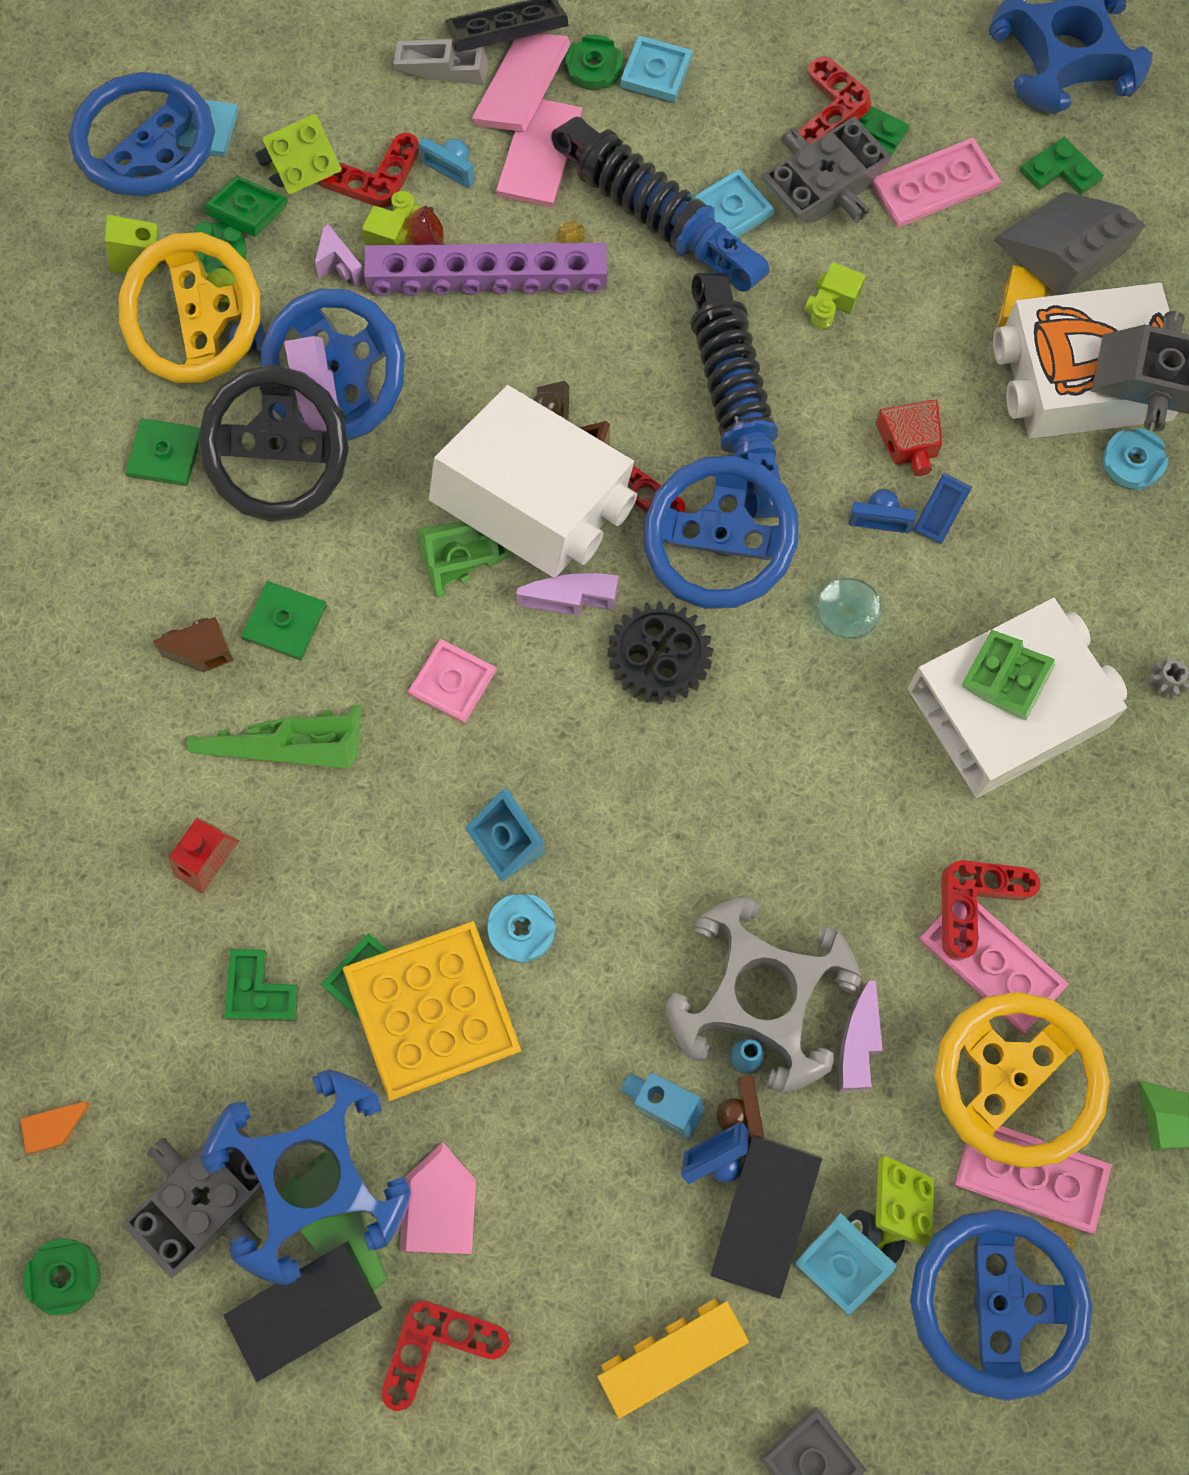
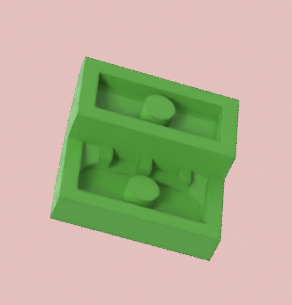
M991 629L965 677L962 687L999 709L1027 720L1055 667V659L1024 648L1023 641Z

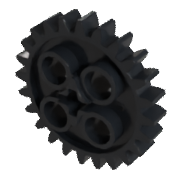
M658 601L656 609H651L648 602H646L644 612L641 613L636 607H633V618L623 614L622 624L624 626L614 625V633L616 635L609 636V644L613 647L608 648L607 653L608 657L613 658L609 661V668L618 669L614 673L615 681L625 679L622 684L624 691L630 687L634 688V698L638 697L642 692L645 693L646 703L651 700L652 696H657L659 704L663 703L664 696H669L672 703H675L676 693L679 692L683 697L687 698L689 693L688 686L697 691L699 688L697 679L706 680L707 672L704 669H710L712 663L708 658L712 656L713 648L707 647L711 642V636L703 635L706 629L705 624L695 626L698 617L696 614L689 618L686 617V607L682 608L678 613L675 612V604L673 602L669 605L668 609H663L661 601ZM655 627L661 630L662 633L658 636H652L646 630ZM675 630V633L666 644V651L660 653L651 674L645 675L644 673L654 661L655 651L661 649L669 631ZM683 642L689 645L690 649L679 651L674 645ZM639 653L644 655L646 659L642 662H634L630 659V656ZM667 668L671 669L674 675L670 678H665L658 672L661 669Z

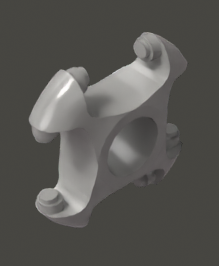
M747 895L732 898L715 905L698 916L694 927V933L705 939L717 936L719 931L726 937L728 951L723 980L708 1006L697 1014L689 1013L691 1004L687 1003V997L678 993H672L665 1006L669 1026L685 1055L696 1061H704L710 1045L705 1043L707 1038L697 1035L700 1031L714 1029L746 1035L779 1054L787 1064V1069L781 1066L777 1070L772 1069L767 1086L780 1093L803 1088L830 1072L834 1063V1053L829 1050L817 1048V1051L810 1052L809 1058L801 1051V1030L806 1003L818 980L825 974H835V981L839 983L838 987L840 989L855 993L862 979L858 962L840 931L829 926H821L816 942L820 943L819 949L828 951L827 955L823 957L780 950L746 931L739 921L741 919L749 922L750 917L755 919L761 903L756 902V899L750 898ZM755 967L773 969L781 974L789 984L792 995L790 1010L782 1017L772 1020L752 1017L737 1002L734 991L736 978L747 969Z

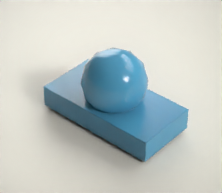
M424 137L419 143L421 162L466 188L473 184L475 181L474 167L468 161L469 149L462 140L456 138L449 139L443 146H440Z

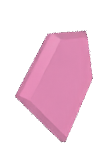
M442 1142L405 1176L412 1194L407 1212L401 1223L400 1251L472 1254L476 1179Z

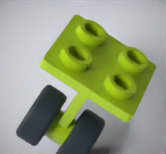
M312 114L264 136L263 142L266 147L255 153L261 166L269 164L275 173L269 177V180L278 187H285L288 194H293L341 171V166L316 114Z
M887 1156L880 1157L878 1159L876 1216L864 1210H858L850 1214L847 1220L892 1262L896 1263L904 1251L905 1240L926 1248L933 1237L934 1179Z

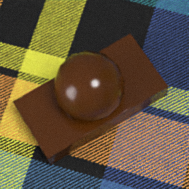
M752 1075L740 1076L737 1079L740 1099L729 1098L724 1100L716 1111L717 1122L723 1130L740 1122L745 1125L749 1130L748 1147L752 1134L764 1137L754 1076L752 1077Z

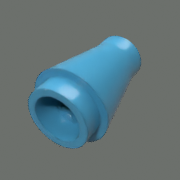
M748 1038L741 1039L732 1046L730 1060L738 1071L750 1074L762 1067L765 1053L757 1041ZM752 1048L755 1057L750 1058L746 1056L744 1049Z

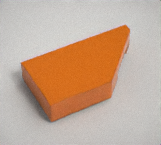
M84 1101L21 1118L26 1154H33L65 1145L82 1115L88 1110V1102Z

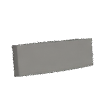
M453 39L398 41L393 65L395 69L425 79L485 85L488 59L484 47L458 52Z

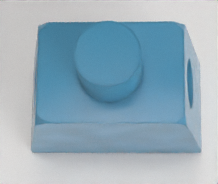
M630 1073L622 1086L621 1092L635 1099L634 1105L639 1113L688 1141L706 1110L699 1096L654 1073H650L646 1081ZM655 1093H658L664 1098L661 1102L654 1104L651 1100Z

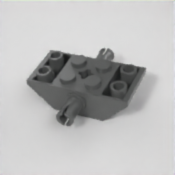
M855 116L811 144L799 134L795 127H792L790 131L787 130L783 134L781 142L794 155L762 174L761 179L799 220L816 222L840 206L850 215L855 223L860 222V219L863 220L870 209L857 195L870 186L890 162L892 156Z
M1176 311L1165 313L1163 328L1144 324L1104 334L1101 340L1091 392L1147 404L1148 408L1143 426L1145 429L1150 430L1151 424L1154 422V432L1165 429L1167 409L1189 414V334L1181 333L1185 316L1181 312L1178 313L1177 321H1174Z
M242 1128L237 1129V1132L243 1137L251 1138ZM162 1138L155 1143L158 1148L151 1147L147 1152V1155L168 1175L167 1180L122 1226L170 1278L176 1276L201 1257L223 1235L230 1241L248 1236L249 1241L255 1239L257 1248L263 1240L241 1219L242 1214L264 1191L254 1170L245 1156L239 1151H227L230 1160L225 1162L226 1168L208 1174L207 1170L204 1169L200 1159L205 1142L185 1160L167 1142L166 1138ZM276 1165L273 1177L277 1174V1172L280 1169L278 1165ZM202 1190H210L207 1195L210 1200L208 1204L199 1203V1194Z

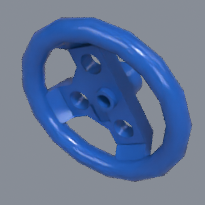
M137 72L114 77L91 91L75 111L69 132V140L73 160L90 182L113 194L145 197L171 191L192 178L210 155L215 128L209 105L193 86L168 74ZM141 91L168 94L166 104L103 159L94 158L91 155L88 135L92 121L104 106L123 95ZM193 114L196 134L192 148L187 154H184L179 150V137L188 130ZM164 123H173L169 128H161ZM165 157L173 158L168 163H162ZM122 160H131V162L127 165H118L119 162ZM155 174L142 178H135L136 175Z
M319 288L292 299L272 319L261 346L260 366L280 365V350L288 331L292 327L302 338L317 337L320 332L325 331L329 338L327 346L324 347L328 370L333 372L337 401L346 415L347 439L349 441L371 433L392 412L404 386L405 353L395 325L375 302L349 289ZM320 309H347L364 318L369 324L364 330L354 336L341 334L336 331L331 320ZM366 342L369 346V354L365 359L361 360L357 356L356 349L360 343ZM386 356L385 381L375 401L368 388L373 364ZM352 385H355L359 390V398L354 403H351L346 395L348 388ZM280 402L275 404L273 409L283 420L286 416V408ZM297 409L298 415L303 419L302 413Z
M738 456L704 457L677 469L655 492L644 519V552L655 578L677 599L704 609L737 608L764 596L787 573L798 546V512L787 487L765 466ZM709 476H716L712 502L695 514L670 509L671 503L689 485ZM748 481L753 482L770 498L779 518V525L756 524L745 509L748 498ZM726 498L737 500L736 509L730 513H725L720 509L722 501ZM689 524L700 526L698 536L693 539H687L683 534L685 527ZM724 532H727V536L725 538L718 539V537H723ZM758 533L763 537L761 545L755 549L748 548L745 545L746 538L750 534ZM663 541L674 546L715 552L720 556L736 555L761 560L771 559V561L751 581L732 589L708 590L687 582L671 566L663 547Z
M1000 1209L961 1215L933 1235L915 1265L910 1304L918 1339L939 1371L970 1393L1004 1401L1041 1395L1072 1372L1089 1342L1093 1303L1084 1268L1062 1237L1031 1216ZM973 1236H976L974 1245L976 1293L973 1303L977 1313L979 1360L983 1371L977 1370L954 1353L939 1330L933 1305L937 1273L950 1252ZM1016 1236L1025 1238L1048 1255L1062 1275L1064 1285H1034L1015 1265L1014 1244ZM991 1254L1000 1256L1004 1263L1003 1271L998 1276L990 1274L986 1268V1259ZM1030 1293L1037 1294L1042 1300V1310L1037 1315L1030 1314L1025 1308V1298ZM995 1297L1002 1300V1307L995 1309L993 1305ZM1036 1324H1067L1066 1333L1053 1356L1034 1370L1024 1373L1020 1363L1019 1343ZM996 1331L1003 1332L1008 1340L1007 1349L1000 1354L994 1352L990 1346V1337Z

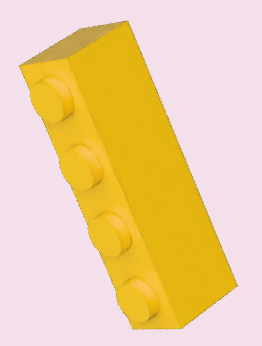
M716 1298L697 1308L700 1316L688 1323L682 1317L665 1327L668 1334L655 1341L651 1335L635 1344L633 1348L636 1353L623 1360L620 1354L600 1365L603 1372L598 1374L597 1377L619 1419L749 1343L727 1301L719 1304Z

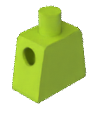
M107 215L105 245L110 273H127L129 266L148 245L159 241L157 224ZM159 264L151 272H159Z

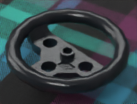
M276 364L246 368L221 384L204 409L198 436L203 470L218 495L242 514L270 522L298 519L323 505L343 478L349 451L345 420L330 393L306 373ZM253 387L260 388L262 393V411L249 424H221L224 414L237 397ZM294 390H297L315 405L326 424L327 431L311 430L298 415L297 397ZM279 402L286 408V416L281 421L277 420L273 415V407ZM247 432L251 433L255 438V445L250 451L245 449L242 444V437ZM308 436L316 443V449L311 455L305 453L302 448V442ZM277 440L280 441V446H277ZM221 456L325 463L326 465L324 472L312 489L294 500L268 502L251 497L234 484L221 462Z

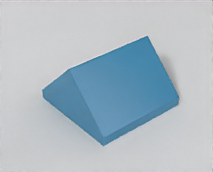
M507 788L502 789L465 827L501 882L545 854L543 840Z

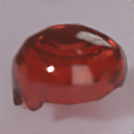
M423 206L411 214L407 223L408 235L413 245H445L443 244V227L439 218L433 213V207Z

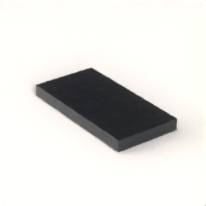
M525 0L445 20L448 34L453 39L458 52L569 26L567 15L557 0Z
M752 1134L710 1276L781 1299L821 1166L822 1156Z
M348 1241L299 1269L302 1277L296 1279V1282L286 1286L274 1284L223 1315L256 1383L382 1309Z

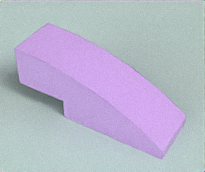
M311 336L284 341L289 368L304 372L330 393L338 407L333 372L328 370L323 338ZM295 390L305 423L311 430L327 431L326 424L315 405Z
M576 573L535 581L517 588V605L580 616L582 605L614 610L619 576L600 573Z
M876 980L868 981L854 1003L845 1027L838 1068L839 1092L867 1091L872 1087L869 1055H878L883 1051Z

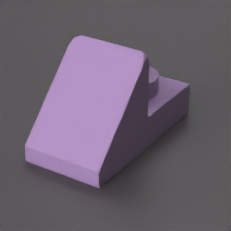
M329 224L323 227L315 259L318 278L336 269L344 281L349 279L355 287L364 283L365 278L362 265Z

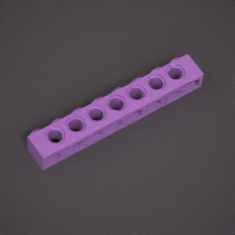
M606 243L365 246L364 278L367 292H373L380 296L387 295L390 292H404L407 295H416L427 291H433L439 295L448 294L450 291H463L466 294L494 291L497 294H506L510 290H523L529 294L538 293L540 290H554L557 293H567L570 290H584L588 293H596L600 289H607Z

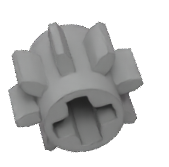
M1167 656L1162 665L1155 663L1150 669L1155 675L1148 681V684H1155L1158 689L1157 696L1166 693L1169 694L1171 699H1174L1179 694V691L1185 693L1189 689V683L1186 682L1189 679V671L1184 665V660L1180 662L1172 661L1170 656Z

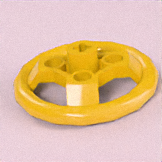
M203 232L173 233L148 245L129 266L118 294L119 327L129 351L150 373L173 383H205L229 372L250 350L260 324V290L249 263L229 243ZM197 252H202L219 259L234 275L236 280L234 284L219 288L208 281L204 265ZM163 260L167 262L171 271L187 355L185 365H179L160 357L145 342L138 324V297L143 283L150 272ZM194 274L196 278L194 286L186 289L184 286L186 276ZM223 297H228L230 306L227 311L220 313L218 303ZM241 318L234 338L220 352L218 339L228 322ZM200 334H205L207 336V344L204 348L198 350L195 345L196 338Z
M1019 991L987 996L959 1013L940 1041L934 1073L941 1109L961 1140L991 1161L1028 1169L1061 1163L1089 1143L1106 1114L1110 1079L1101 1046L1081 1018L1053 999ZM1021 1013L1045 1019L1050 1024L1041 1030L1029 1043L1005 1042L992 1029L989 1020L998 1016ZM990 1045L998 1049L1000 1053L998 1064H990L984 1059L983 1049L985 1046ZM1037 1047L1045 1049L1050 1056L1049 1064L1045 1067L1038 1065L1033 1059V1051ZM961 1049H963L966 1057L978 1068L979 1093L966 1107L962 1103L956 1077ZM1077 1050L1082 1058L1087 1078L1084 1108L1072 1127L1051 1142L1029 1146L1001 1141L994 1137L995 1131ZM1016 1075L1021 1078L1019 1086L1014 1082V1076ZM987 1096H995L1001 1101L1002 1110L999 1115H991L985 1109L984 1102Z

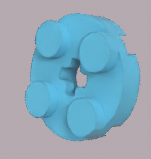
M1135 428L1134 431H1119L1110 439L1104 449L1102 463L1104 470L1113 481L1123 487L1143 490L1146 487L1152 486L1161 478L1168 466V457L1166 458L1164 452L1165 445L1163 441L1154 433L1142 428ZM1135 453L1138 454L1141 464L1133 463L1128 455L1134 456Z
M513 894L504 897L493 907L489 914L487 929L490 943L501 957L517 963H527L540 958L549 950L554 941L556 926L552 910L542 899L530 894L516 896ZM527 920L530 923L528 926L529 933L526 936L523 934L515 935L516 928L513 925L514 922L519 921L523 923Z

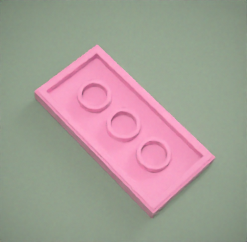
M538 33L514 39L472 117L474 124L482 127L525 132L571 45L568 36Z
M541 100L525 132L515 131L496 190L497 196L554 208L569 158L555 149L551 141V133L575 116L581 118L582 107Z
M970 138L880 174L870 185L895 226L899 228L997 188L1001 185V180L975 139Z
M958 901L953 903L952 911L954 915L959 919H965L967 910L964 904ZM978 902V947L974 955L960 961L952 960L946 956L942 947V914L918 939L982 998L1019 991L1055 1001L1069 985ZM953 926V928H954V929H955V928H960V931H962V930L966 929V926H962V927H954V926ZM960 937L954 940V945L960 946V950L966 948V944L960 942ZM1021 1013L1003 1016L1021 1034H1025L1038 1020V1017Z
M1000 1126L993 1134L998 1140L1022 1146L1047 1143L1041 1139ZM965 1143L954 1186L1094 1235L1112 1164L1076 1152L1059 1164L1024 1169L991 1161Z

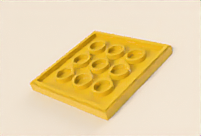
M474 921L343 967L348 987L389 1102L522 1051Z

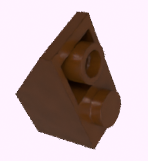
M216 617L199 619L190 627L179 631H168L161 638L153 640L162 657L203 673L234 661Z

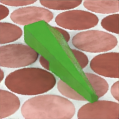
M463 521L417 528L420 554L436 597L445 595L443 587L459 579L462 583L470 580L468 573L485 563L490 568L514 554Z
M351 705V710L346 715L332 716L331 710L321 711V717L299 718V716L251 724L248 725L246 734L230 736L228 729L219 730L216 737H196V735H192L186 740L188 751L196 754L349 769L358 756L361 705Z
M1139 1081L1143 1116H1147L1152 1151L1189 1149V1094L1149 1082Z

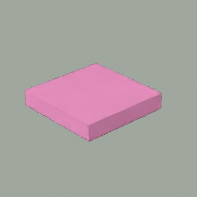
M440 639L408 690V695L465 724L497 668Z

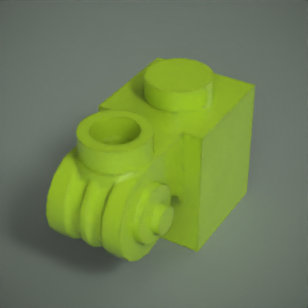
M407 191L396 192L391 199L393 211L373 205L362 227L365 245L409 244L411 239L410 227L412 223H419L423 211L422 206L415 203L411 193Z
M832 262L828 272L822 271L817 281L816 289L819 290L817 296L810 295L806 303L804 312L810 315L811 323L817 328L826 329L833 323L836 308L851 314L862 292L866 275Z

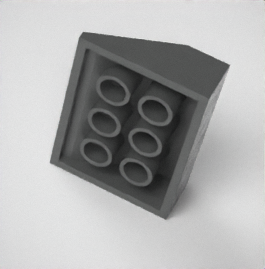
M1065 191L996 236L994 241L1055 294L1064 295L1070 293L1126 253L1145 227V224L1124 206Z

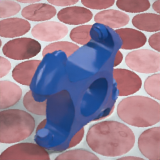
M1003 0L992 18L989 34L997 42L1005 40L1009 34L1014 35L1029 54L1037 72V75L1034 77L1022 74L1015 78L1014 89L1016 97L1038 110L1055 115L1057 112L1066 110L1071 105L1070 95L1061 89L1076 83L1115 80L1116 94L1122 97H1131L1144 82L1151 67L1153 54L1145 46L1138 47L1135 50L1127 47L1110 21L1108 13L1116 15L1126 9V0H1059L1041 4L1026 3V0ZM1068 35L1076 37L1084 42L1087 47L1075 48L1067 46L1059 41L1056 36Z
M330 1069L319 1072L316 1076L312 1077L317 1094L323 1093L324 1097L334 1094L336 1099L333 1107L315 1120L294 1131L256 1138L243 1137L237 1132V1129L247 1126L246 1120L250 1119L251 1116L246 1101H237L228 1104L219 1115L203 1147L200 1159L208 1174L226 1168L225 1162L230 1160L227 1151L235 1150L245 1156L264 1191L268 1212L269 1235L267 1242L258 1250L255 1239L249 1241L248 1236H244L229 1242V1251L233 1262L245 1271L268 1282L286 1286L302 1277L296 1259L290 1261L289 1255L280 1259L277 1258L278 1248L281 1244L299 1230L320 1219L340 1214L369 1213L375 1218L376 1222L367 1225L368 1231L364 1232L363 1235L368 1250L374 1249L376 1251L390 1243L403 1222L409 1206L412 1192L405 1177L388 1182V1189L383 1190L387 1201H378L368 1192L350 1158L346 1138L345 1113L353 1105L356 1106L358 1114L364 1113L365 1117L382 1111L379 1093L355 1077ZM310 1143L322 1146L332 1154L338 1164L339 1182L337 1190L330 1200L318 1207L303 1209L291 1206L280 1197L274 1186L273 1175L277 1162L286 1151L296 1145Z

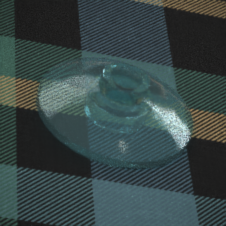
M842 578L831 582L822 590L817 602V613L822 625L829 632L841 638L855 639L869 634L877 626L882 613V605L878 594L870 585L855 578ZM850 608L854 614L846 616L842 613V609Z

